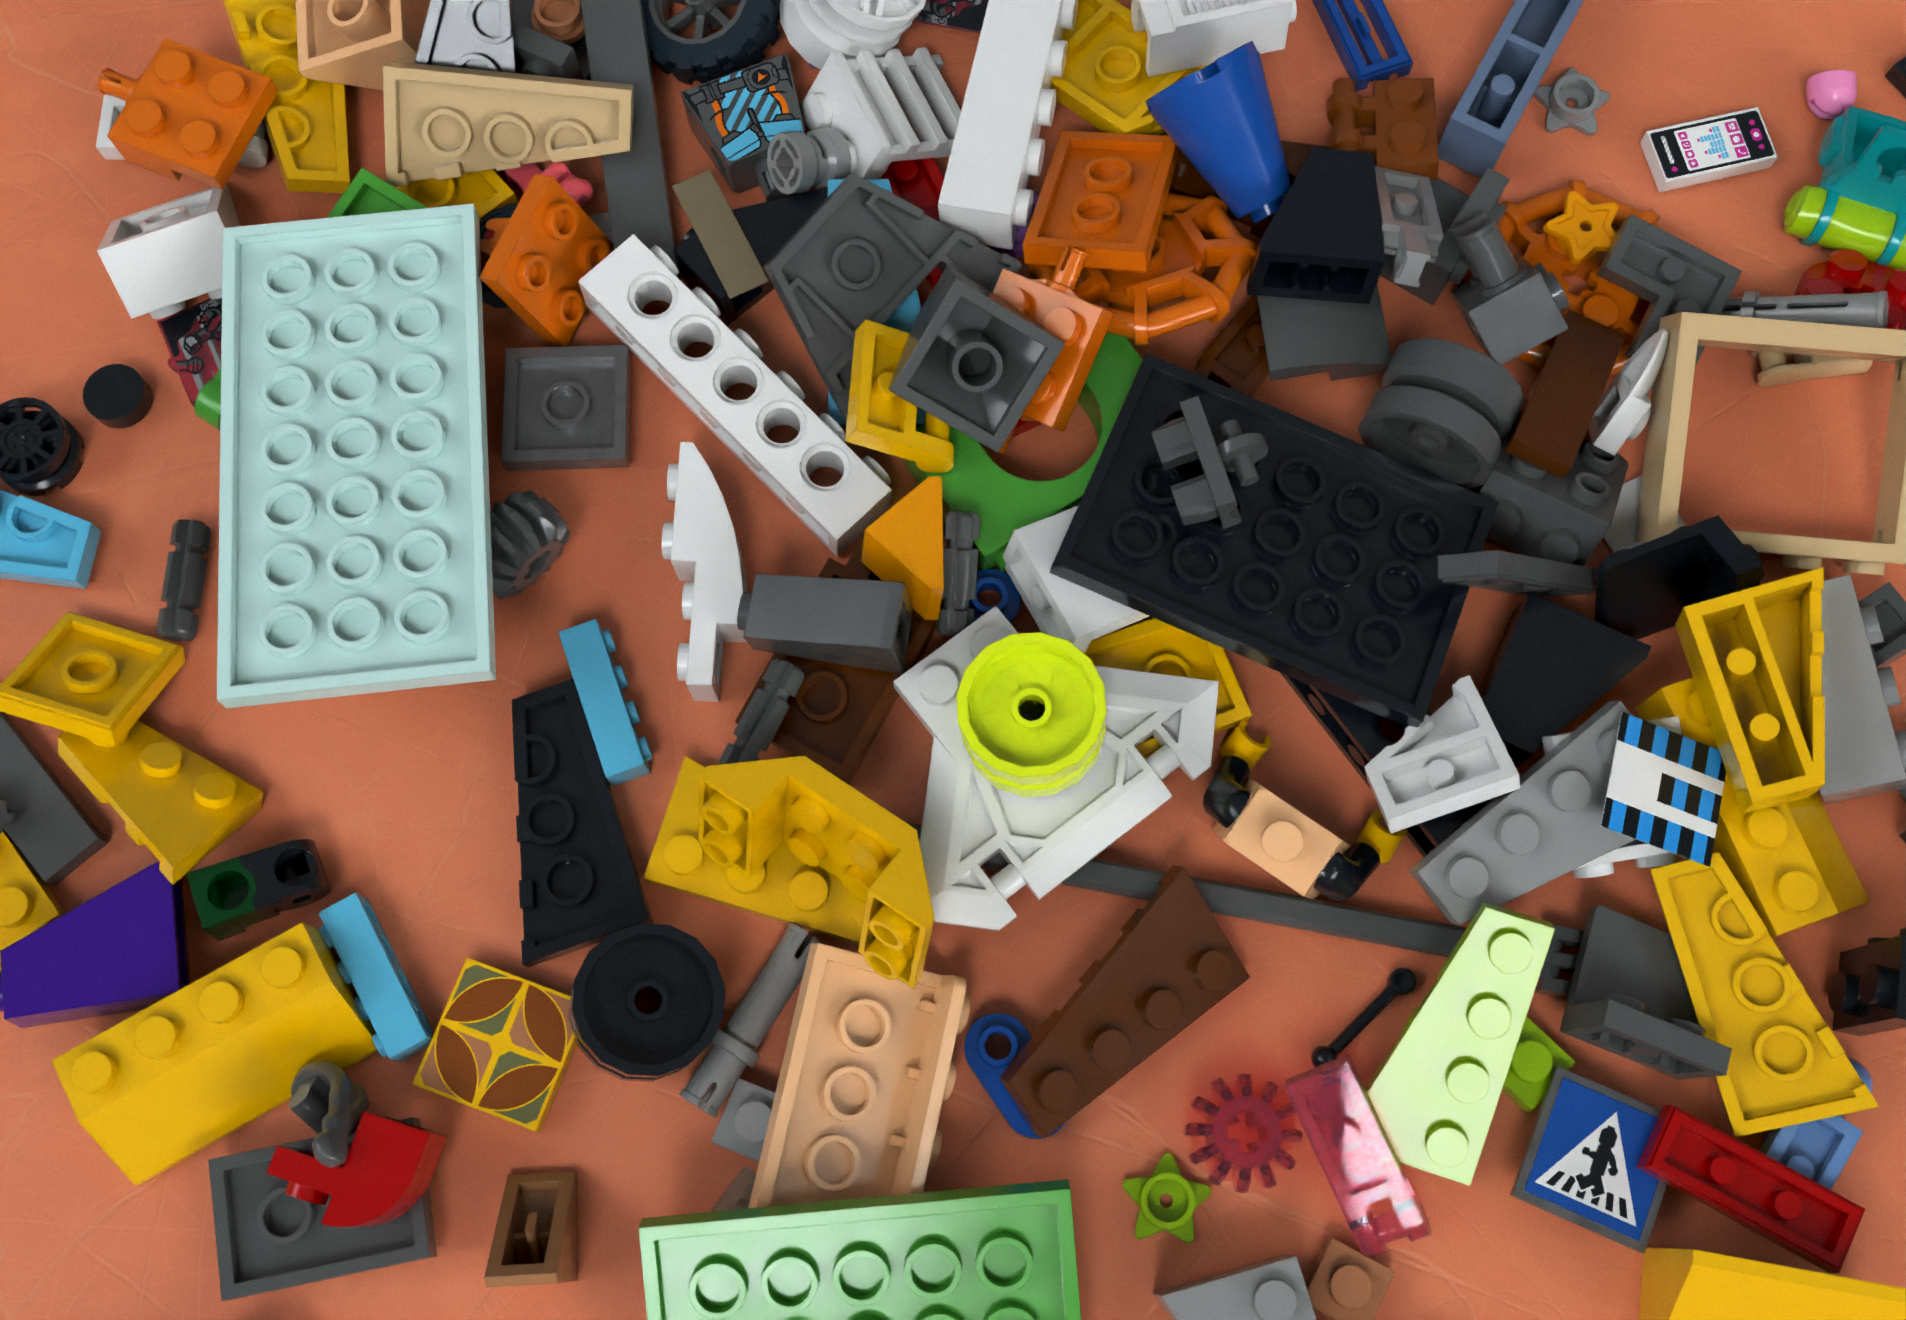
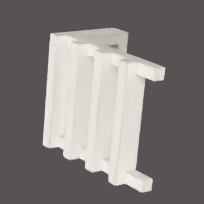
M926 47L917 48L912 56H902L899 49H889L885 57L874 58L871 50H860L855 59H845L841 51H833L830 53L800 105L805 124L810 131L817 128L831 127L844 135L851 155L850 174L855 173L864 179H881L890 163L894 161L950 157L961 110L940 73V69L944 65L942 58L939 54L930 55Z

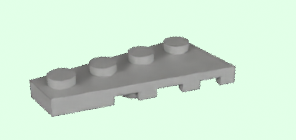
M1609 701L1522 774L1519 777L1520 789L1495 797L1409 870L1450 923L1462 925L1473 919L1483 902L1496 906L1505 904L1635 840L1601 826L1621 713L1625 712L1631 715L1621 701Z

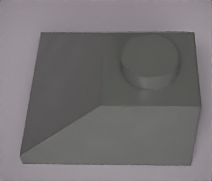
M947 266L913 323L888 389L998 453L1062 351L1065 342L1001 297Z

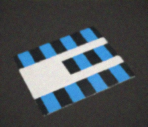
M1622 712L1601 826L1710 867L1726 770L1719 750Z

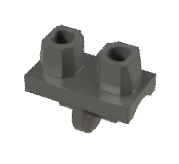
M1199 396L1179 402L1183 417L1164 424L1151 431L1164 471L1197 459L1199 460L1203 475L1170 486L1183 525L1205 522L1219 517L1223 529L1242 523L1237 509L1238 504L1226 472L1235 471L1241 486H1249L1259 480V476L1254 464L1263 459L1269 450L1265 437L1260 433L1243 434L1238 420L1233 419L1220 425L1219 428L1224 442L1216 446Z

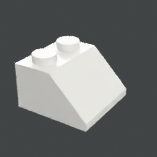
M225 185L223 190L211 187L111 221L97 249V253L131 319L150 313L152 319L173 315L187 306L185 300L208 293L210 299L222 298L223 228L241 226L231 193L227 185Z

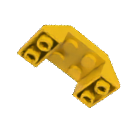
M806 756L706 766L698 775V842L701 843L704 852L717 864L726 868L734 866L751 878L781 842L784 841L787 843L790 851L800 861L813 867L821 866L839 878L844 888L852 896L866 903L858 952L863 954L866 963L880 976L889 980L898 978L914 989L922 977L935 919L917 830Z

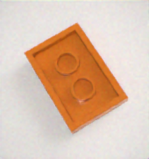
M1061 130L1023 241L1025 264L1051 265L1056 267L1064 250L1063 247L1067 245L1089 255L1083 266L1085 268L1147 272L1179 158V148L1167 135Z

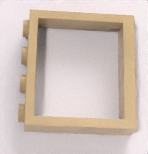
M1679 312L1660 317L1659 330L1664 328L1669 332L1664 360L1652 386V405L1648 419L1634 542L1646 543L1683 527L1677 526L1697 346L1895 362L1873 542L1744 531L1732 532L1743 545H1751L1758 555L1759 552L1782 554L1780 567L1815 570L1822 567L1823 558L1845 560L1843 572L1885 576L1886 563L1906 565V330Z

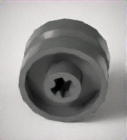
M1436 338L1411 339L1397 347L1381 381L1383 389L1375 392L1358 430L1363 443L1367 447L1469 490L1484 485L1491 474L1502 450L1500 440L1506 438L1524 403L1521 386L1510 372L1483 353L1459 343Z

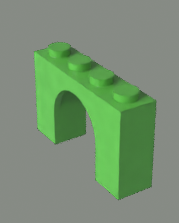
M1106 333L1077 400L1092 421L1097 434L1098 446L1091 458L1075 472L1049 481H1032L1016 477L994 463L978 441L950 426L949 442L954 445L955 454L954 466L950 471L944 473L925 472L916 466V462L903 459L904 465L918 485L929 476L942 477L943 514L951 510L972 511L979 515V540L973 539L972 546L978 548L977 568L979 571L985 569L997 570L1000 568L1002 572H1007L1005 570L1006 563L1003 554L1014 530L1079 505L1143 361L1126 337ZM925 424L916 429V431L924 433Z

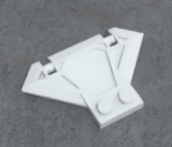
M997 606L986 612L894 680L895 690L934 738L920 836V848L935 918L934 922L1000 931L1017 918V915L1006 901L1010 896L1026 885L1035 897L1040 900L1171 799L1172 794L1162 782V779L1180 767L1192 781L1211 767L1219 681L1095 666L1104 683L1107 712L1106 736L1097 762L1079 783L1055 795L1021 797L997 789L976 771L963 745L962 735L958 726L956 695L965 669L986 646L1011 634H1019ZM1031 710L1022 713L1021 717L1034 721L1042 717L1044 712L1039 713L1035 717ZM1153 735L1162 747L1145 759L1136 747ZM1000 852L1008 862V865L989 879L981 869V866Z

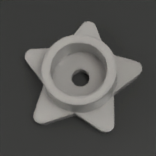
M1569 68L1555 85L1538 86L1534 97L1548 110L1545 125L1547 132L1553 133L1567 127H1572L1587 136H1592L1597 131L1595 111L1609 100L1610 94L1599 90L1597 84L1590 77L1579 74L1574 68ZM1569 100L1574 101L1576 107H1569L1566 102Z

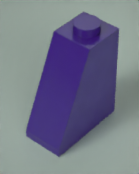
M155 862L1 950L0 1012H4V1019L20 1028L143 1010L189 985L190 977L182 878L172 885L159 870L160 862Z

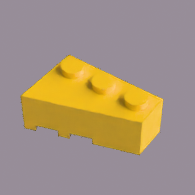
M1824 567L1685 606L1675 624L1741 815L1811 797L1825 785V696H1822V655L1824 654L1822 590L1824 589Z

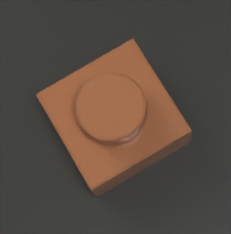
M1327 1237L1306 1282V1287L1313 1309L1333 1320H1374L1395 1271L1340 1241Z

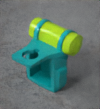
M1850 106L1841 116L1836 117L1831 122L1823 135L1818 153V163L1823 167L1818 186H1803L1801 190L1795 192L1787 203L1783 214L1785 216L1783 233L1801 238L1800 244L1811 247V245L1816 244L1832 250L1851 249L1863 254L1868 261L1899 271H1906V122L1891 116Z

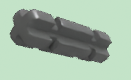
M951 510L943 514V538L947 539V547H943V607H940L939 617L936 620V629L938 633L947 636L957 635L974 622L975 609L969 607V600H975L978 548L972 546L973 539L979 540L980 517L972 511Z
M180 519L172 525L169 545L176 547L175 551L168 553L161 601L167 602L166 608L159 610L156 628L158 634L168 640L191 641L196 636L199 616L194 615L193 610L200 608L207 565V559H203L201 556L202 553L209 551L211 538L210 528L201 521Z
M778 658L771 661L762 678L765 681L764 683H766L763 690L756 689L733 733L737 739L734 745L731 743L727 744L719 759V764L760 760L757 757L761 750L767 751L790 707L786 702L788 697H795L804 680V673L800 668Z

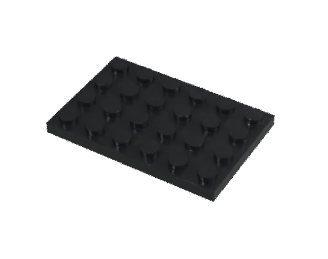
M1146 353L1049 573L1400 725L1418 727L1424 721L1470 588L1469 586L1444 583L1443 580L1438 579V556L1482 552L1499 503ZM1199 396L1216 446L1224 442L1219 428L1220 425L1228 420L1236 419L1243 434H1262L1269 448L1267 455L1254 464L1259 476V480L1249 486H1241L1235 471L1226 472L1242 523L1223 529L1219 517L1205 522L1183 525L1170 486L1203 475L1199 460L1197 459L1164 471L1151 431L1164 424L1183 417L1179 402Z

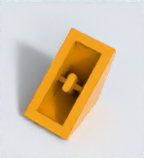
M941 476L927 477L864 531L861 562L882 581L904 583L913 609L925 620H938L944 591Z

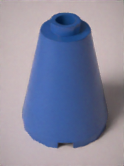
M1250 41L1216 59L1215 62L1201 70L1182 78L1145 102L1151 116L1237 218L1249 214L1253 223H1256L1277 212L1283 201L1282 195L1289 191L1291 182L1260 52H1258L1254 42Z

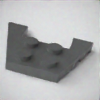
M855 173L850 174L840 183L764 266L845 423H847L855 331L865 319L883 325L936 265L943 271L949 266L992 293L1003 268L1017 273L1023 267L1017 259L1006 253L1000 254L977 242V238L958 228H950L924 214L923 209Z

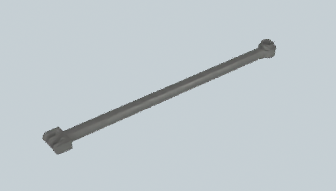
M907 823L917 830L920 843L922 825ZM999 852L984 863L981 869L999 872L1008 865V862ZM1093 858L1061 884L1150 901L1161 888L1158 882L1167 871ZM1190 876L1210 911L1221 915L1449 957L1466 930V927ZM1553 925L1555 931L1536 985L1535 993L1568 998L1572 981L1559 979V971L1574 973L1578 956L1561 953L1562 945L1580 948L1584 931Z

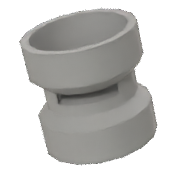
M817 128L809 131L807 135L799 131H788L774 135L770 141L767 151V166L774 186L781 193L787 195L809 191L812 186L816 189L828 187V179H845L850 174L851 155L844 135L835 128Z

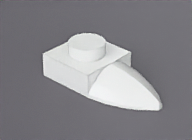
M1664 328L1644 342L1623 366L1600 398L1589 424L1588 430L1592 444L1614 456L1626 439L1633 440L1641 433L1650 417V407L1652 404L1648 393L1661 368L1668 343L1669 332Z

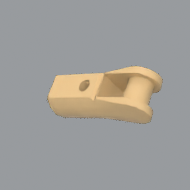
M1750 350L1752 357L1759 358L1762 372L1756 378L1758 385L1762 387L1777 386L1809 379L1864 374L1868 372L1873 362L1872 360ZM1793 355L1795 364L1787 365L1785 356Z

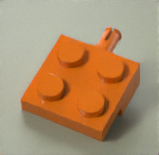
M164 38L147 69L139 78L134 79L115 72L110 68H105L101 71L104 77L99 75L97 79V88L101 93L126 101L124 108L107 135L126 161L177 181L180 180L182 175H186L222 190L279 92L272 79L167 38Z

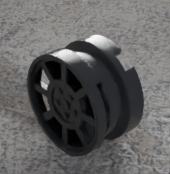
M24 397L0 404V478L14 490L30 496L46 495L45 491L56 486L63 489L71 483L83 465L79 458L81 449L85 448L79 431L52 406L42 400ZM36 407L41 409V411H25V408Z

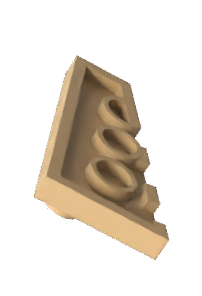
M387 61L383 65L386 182L393 187L407 185L410 181L430 178L442 180L461 177L463 173L490 169L502 171L521 168L523 164L552 160L554 163L627 152L632 147L634 85L396 61Z

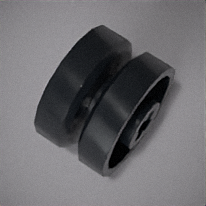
M639 923L610 933L588 952L571 989L569 1021L577 1046L596 1068L621 1080L652 1082L681 1071L710 1046L723 1019L725 986L716 960L696 937L671 925ZM642 989L649 990V999L660 998V1007L652 1014H644L635 1006L634 999Z

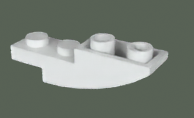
M680 442L679 464L670 463L667 472L668 500L675 501L674 522H665L662 530L663 559L671 561L679 581H694L685 582L683 586L682 615L684 620H691L689 643H680L678 647L677 677L679 681H686V686L694 701L720 702L724 642L747 643L743 638L745 630H739L737 627L740 599L744 591L748 592L747 577L740 545L720 488L694 443Z

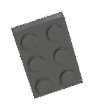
M411 1117L400 1120L421 1127L419 1118ZM356 1132L348 1137V1152ZM315 1138L209 1159L222 1301L437 1257L429 1187L411 1209L390 1222L370 1227H334L321 1224L332 1195H329L326 1205L297 1199L284 1193L289 1181L266 1174L277 1146L302 1148L313 1152L312 1143Z

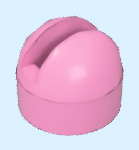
M1825 71L1809 77L1806 81L1808 107L1818 118L1826 120L1835 119L1855 103L1857 96V74L1853 71Z

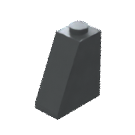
M755 574L752 592L744 591L741 596L737 615V627L739 630H745L743 638L753 650L903 674L913 624L914 609L904 583Z

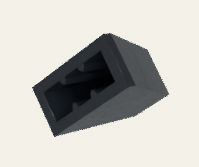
M1313 148L1259 242L1246 285L1247 295L1361 304L1370 303L1385 264L1373 152Z
M1530 592L1513 611L1478 690L1515 767L1517 768L1543 746V736L1559 733L1648 657L1652 646Z

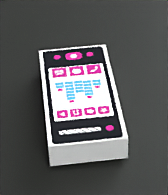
M1758 107L1646 131L1640 141L1659 193L1768 169L1778 158Z

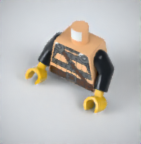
M1246 720L1241 721L1220 747L1223 758L1203 796L1205 812L1217 821L1211 830L1227 845L1306 898L1316 899L1320 893L1335 901H1342L1352 897L1380 863L1390 862L1405 837L1407 829L1390 834L1389 830L1379 824L1383 816L1381 811H1375L1371 814L1356 842L1350 846L1249 778L1250 770L1270 748L1272 740L1268 735L1260 743L1252 740L1245 731L1248 722Z

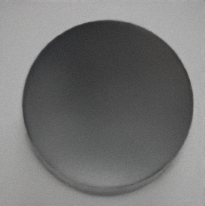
M111 364L98 369L88 378L83 389V402L87 410L105 426L126 428L138 423L148 413L152 404V391L149 384L133 368L123 364Z

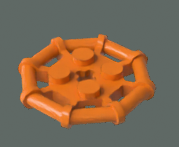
M1570 180L1566 187L1516 203L1502 202V204L1508 207L1497 225L1507 245L1511 241L1523 252L1522 257L1532 266L1541 263L1548 274L1552 272L1555 275L1570 306L1560 311L1563 318L1568 310H1571L1626 335L1610 375L1619 373L1630 359L1625 354L1639 328L1630 320L1637 301L1644 299L1596 275L1607 252L1599 251L1594 256L1585 258L1580 264H1573L1570 256L1559 248L1554 236L1546 232L1538 235L1527 224L1563 213L1565 197L1570 191H1576L1592 205L1615 202L1619 208L1611 225L1619 228L1622 222L1631 214L1660 228L1657 223L1660 216L1652 209L1644 212L1586 188L1585 181ZM1580 225L1583 231H1590L1589 226ZM1470 269L1464 277V283L1468 282L1473 276ZM1578 276L1586 281L1590 290L1584 289L1579 296L1572 295L1568 292L1570 283L1562 279V277ZM1542 343L1517 356L1516 359L1541 369L1550 346Z
M1169 192L1162 216L1171 217L1173 221L1161 219L1147 272L1114 271L1111 269L1083 267L1080 275L1084 282L1076 286L1074 291L1078 292L1087 302L1094 305L1100 301L1108 302V307L1096 305L1114 313L1106 333L1135 339L1136 346L1148 345L1150 338L1205 320L1218 323L1229 314V302L1245 275L1251 272L1257 246L1253 241L1245 239L1227 214V205L1222 199L1213 195L1200 199ZM1201 231L1211 233L1215 239L1206 240ZM1028 265V273L1032 279L1045 278L1051 280L1056 267L1051 265ZM1222 266L1212 283L1201 277L1206 267ZM1181 297H1185L1188 299L1170 306H1166L1148 312V308L1159 304H1163Z

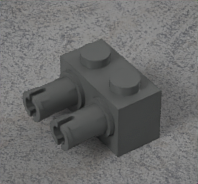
M1477 210L1449 227L1473 274L1468 282L1453 289L1451 293L1477 343L1488 357L1503 365L1569 329L1560 311L1570 306L1555 275L1552 272L1548 274L1541 263L1532 266L1519 254L1513 256L1493 218H1487L1483 210Z

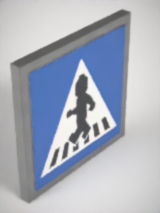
M1555 1066L1510 1195L1637 1252L1645 1253L1667 1184L1636 1168L1661 1110L1562 1067Z

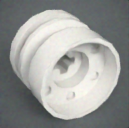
M780 0V23L793 48L806 62L821 70L833 51H841L845 59H855L860 50H871L874 58L885 57L889 49L895 48L901 35L908 30L913 19L922 11L926 0Z

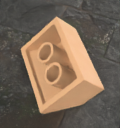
M296 0L299 73L307 79L383 91V65L387 61L415 63L430 0Z

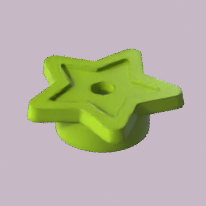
M1169 1153L1163 1155L1151 1177L1124 1180V1190L1139 1206L1135 1236L1138 1239H1144L1166 1230L1186 1243L1193 1242L1195 1236L1192 1215L1194 1210L1210 1196L1211 1189L1209 1186L1184 1179L1173 1155ZM1163 1194H1168L1172 1198V1205L1168 1208H1164L1160 1204L1159 1200Z

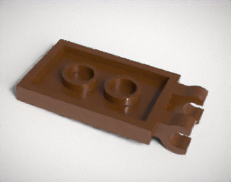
M864 533L846 566L829 558L818 576L821 578L882 581L861 562ZM915 610L904 673L918 663L936 630V620H925ZM774 653L735 722L738 724L756 689L763 690L766 683H764L765 681L762 678L773 659L778 658L794 664L804 673V680L795 697H788L786 702L790 707L771 744L795 757L806 756L849 785L899 696L894 688L893 681L903 674Z

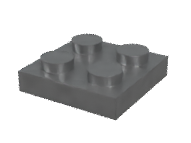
M628 345L505 348L501 462L507 471L629 467L631 353Z

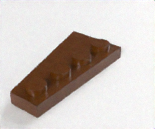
M1172 865L1158 882L1161 888L1144 909L1137 908L1120 929L1123 935L1101 961L1095 960L1078 980L1082 985L1061 1011L1054 1010L999 1077L1034 1134L1046 1138L1250 978L1185 867Z

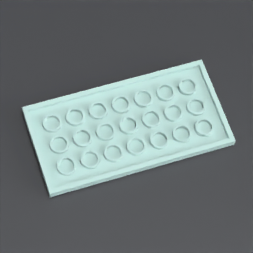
M474 204L223 228L217 701L226 709L496 680L482 280L479 278L481 274L480 222Z

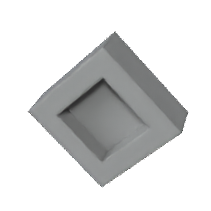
M738 1078L711 1142L759 1162L775 1093Z

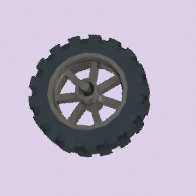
M642 0L650 58L667 75L671 73L678 81L689 85L693 84V80L703 84L747 68L750 64L755 65L762 62L766 57L763 51L767 48L768 44L774 46L780 34V31L777 29L778 20H780V0ZM672 2L687 6L670 19V6ZM739 5L734 17L729 20L726 7ZM696 20L693 39H686L676 35ZM723 27L720 31L708 36L709 29L716 30Z

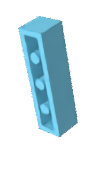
M597 619L559 631L561 643L606 779L612 786H616L650 774L647 761L652 760L653 755L646 737L639 738L635 724L641 723V719L634 701L627 702L623 688L629 687V683L622 665L615 666L611 653L617 651L610 629L603 630Z
M355 892L320 911L318 914L324 924L319 927L320 933L331 949L335 947L341 959L337 963V968L347 984H353L359 996L354 999L356 1008L365 1021L370 1019L376 1031V1034L372 1035V1040L380 1055L402 1062L427 1048L434 1032L369 900Z

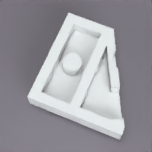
M1470 675L1460 678L1452 685L1453 696L1431 716L1426 714L1424 721L1418 727L1408 726L1403 737L1397 743L1386 746L1364 766L1368 783L1390 834L1521 788L1519 773Z

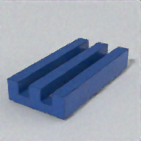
M1312 0L1349 78L1356 83V92L1367 89L1371 81L1389 80L1390 75L1395 73L1398 78L1409 75L1413 61L1383 0L1360 1L1389 58L1386 60L1382 59L1370 35L1371 29L1364 15L1359 12L1354 0H1336L1344 18L1335 0ZM1350 30H1351V32H1352V34H1353V36H1354V38H1355V40H1356V42H1357V44H1358V46H1359V48H1360V50H1361V52H1362V54H1363V57H1362V55H1361V53H1360V51H1359V49H1358V47H1357V45H1356V43H1355V41H1354V39H1353V37H1352V35H1351V33H1350Z

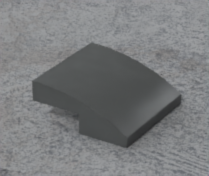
M1377 285L1369 304L1256 295L1270 381L1328 371L1331 381L1386 372L1392 358Z

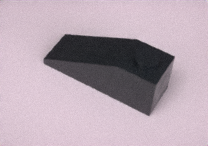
M828 187L732 210L769 282L730 299L694 228L684 235L679 246L674 249L683 280L692 289L699 287L710 296L720 310L721 315L719 318L728 326L775 289L764 266L828 198Z

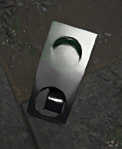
M311 839L288 841L186 873L202 928L218 941L244 933V927L278 916L282 911L309 905L330 893V887L315 841Z

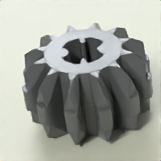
M531 490L509 494L504 502L494 503L490 511L493 594L499 599L521 594L529 584H535L544 572L550 570V565L553 561L562 555L563 546L568 541L570 531L566 528L567 523L557 514L559 511L545 498H539Z

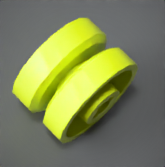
M1042 632L1011 634L986 646L965 669L956 695L958 726L962 735L963 745L976 771L997 789L1021 797L1052 796L1079 783L1095 765L1106 736L1105 688L1092 660L1071 642ZM1028 710H1031L1035 717L1039 713L1044 712L1042 717L1034 721L1021 717V714Z

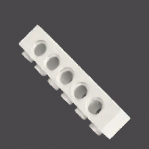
M632 234L578 281L586 306L625 345H628V348L837 557L840 556L864 533L869 525L891 508L892 489L889 487L891 484L890 477L873 458L866 455L861 460L845 444L846 433L831 416L822 413L818 417L803 402L805 394L791 376L782 370L774 374L760 360L763 354L755 341L740 328L732 332L718 318L721 315L720 310L710 296L699 287H695L691 291L677 277L679 271L676 265L660 247L654 245L651 249H648ZM659 300L670 304L669 308L659 315H647L641 312L643 307L652 301ZM694 342H705L713 347L708 354L698 358L683 354L684 349ZM737 383H746L756 389L749 398L744 400H733L724 395L730 386ZM778 425H789L799 432L797 437L788 443H776L766 436L772 428ZM831 467L837 470L842 475V478L832 486L822 487L814 484L809 479V476L818 468Z

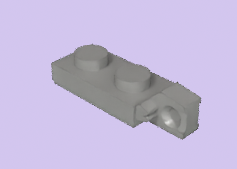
M1375 166L1384 254L1392 255L1389 272L1394 283L1419 288L1420 277L1426 262L1435 263V257L1438 255V249L1444 236L1430 178Z

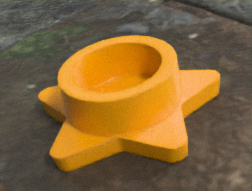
M1570 191L1565 197L1564 214L1549 220L1543 226V230L1554 236L1559 248L1570 256L1573 264L1578 265L1585 258L1592 257L1599 251L1608 252L1616 236L1611 224L1619 207L1615 202L1592 205L1576 191ZM1580 225H1589L1590 231H1583Z

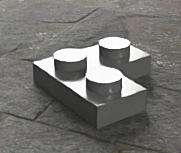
M1631 214L1622 222L1596 275L1650 302L1645 316L1625 354L1626 357L1631 358L1644 342L1659 331L1660 317L1679 312L1721 315L1742 271ZM1697 346L1695 366L1705 348L1703 346Z

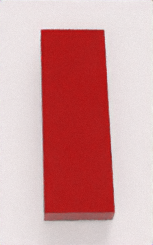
M1673 1104L1663 1105L1636 1168L1830 1273H1840L1865 1212V1208Z

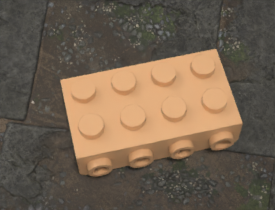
M821 943L810 944L748 1208L923 1193L927 1172L934 1168L941 1151L942 1135L941 1131L937 1129L942 1101L945 1102L950 1097L955 1084L956 1065L951 1059L956 1035L964 1030L970 1013V998L965 994L967 987L966 978L956 975H939L923 970L921 980L912 989L898 978L889 980L877 974L866 963L863 954Z

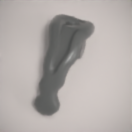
M328 1060L308 1063L298 1070L291 1085L292 1098L288 1103V1107L317 1133L312 1143L314 1157L320 1164L333 1168L345 1163L348 1157V1137L356 1132L361 1116L369 1108L370 1102L365 1090L360 1085L353 1084L348 1074L337 1064Z

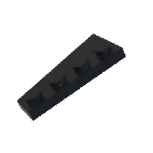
M574 679L512 699L515 781L518 783L519 815L516 816L517 842L520 843L522 880H519L520 908L523 910L524 940L521 941L522 965L528 968L599 943L612 932L639 923H653L611 787L605 777Z

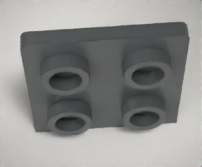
M1596 906L1589 909L1560 1032L1676 1079L1726 1075L1732 1048L1705 1038L1706 1030L1698 1025L1670 934L1604 906Z

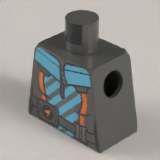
M786 53L681 91L691 131L732 191L741 193L760 186L767 202L796 195L781 193L774 186L767 166V151L774 135L788 131H799L806 135Z

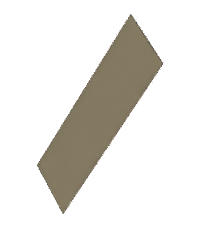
M709 169L673 185L672 188L729 298H734L769 282L711 170Z

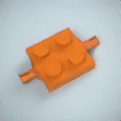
M1067 245L1063 247L1064 250L1051 280L1045 278L1029 279L1003 268L993 291L994 294L1065 342L1062 351L1019 418L1023 421H1039L1063 432L1066 429L1114 316V313L1087 302L1078 292L1074 291L1089 255ZM1017 423L999 452L1006 454V449L1009 445V442L1017 426Z

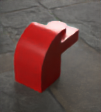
M364 1112L345 1163L329 1168L320 1164L311 1151L302 1148L277 1146L266 1174L289 1181L284 1193L297 1199L326 1205L329 1195H332L321 1224L334 1227H370L381 1225L403 1215L419 1201L431 1182L448 1136L385 1115Z

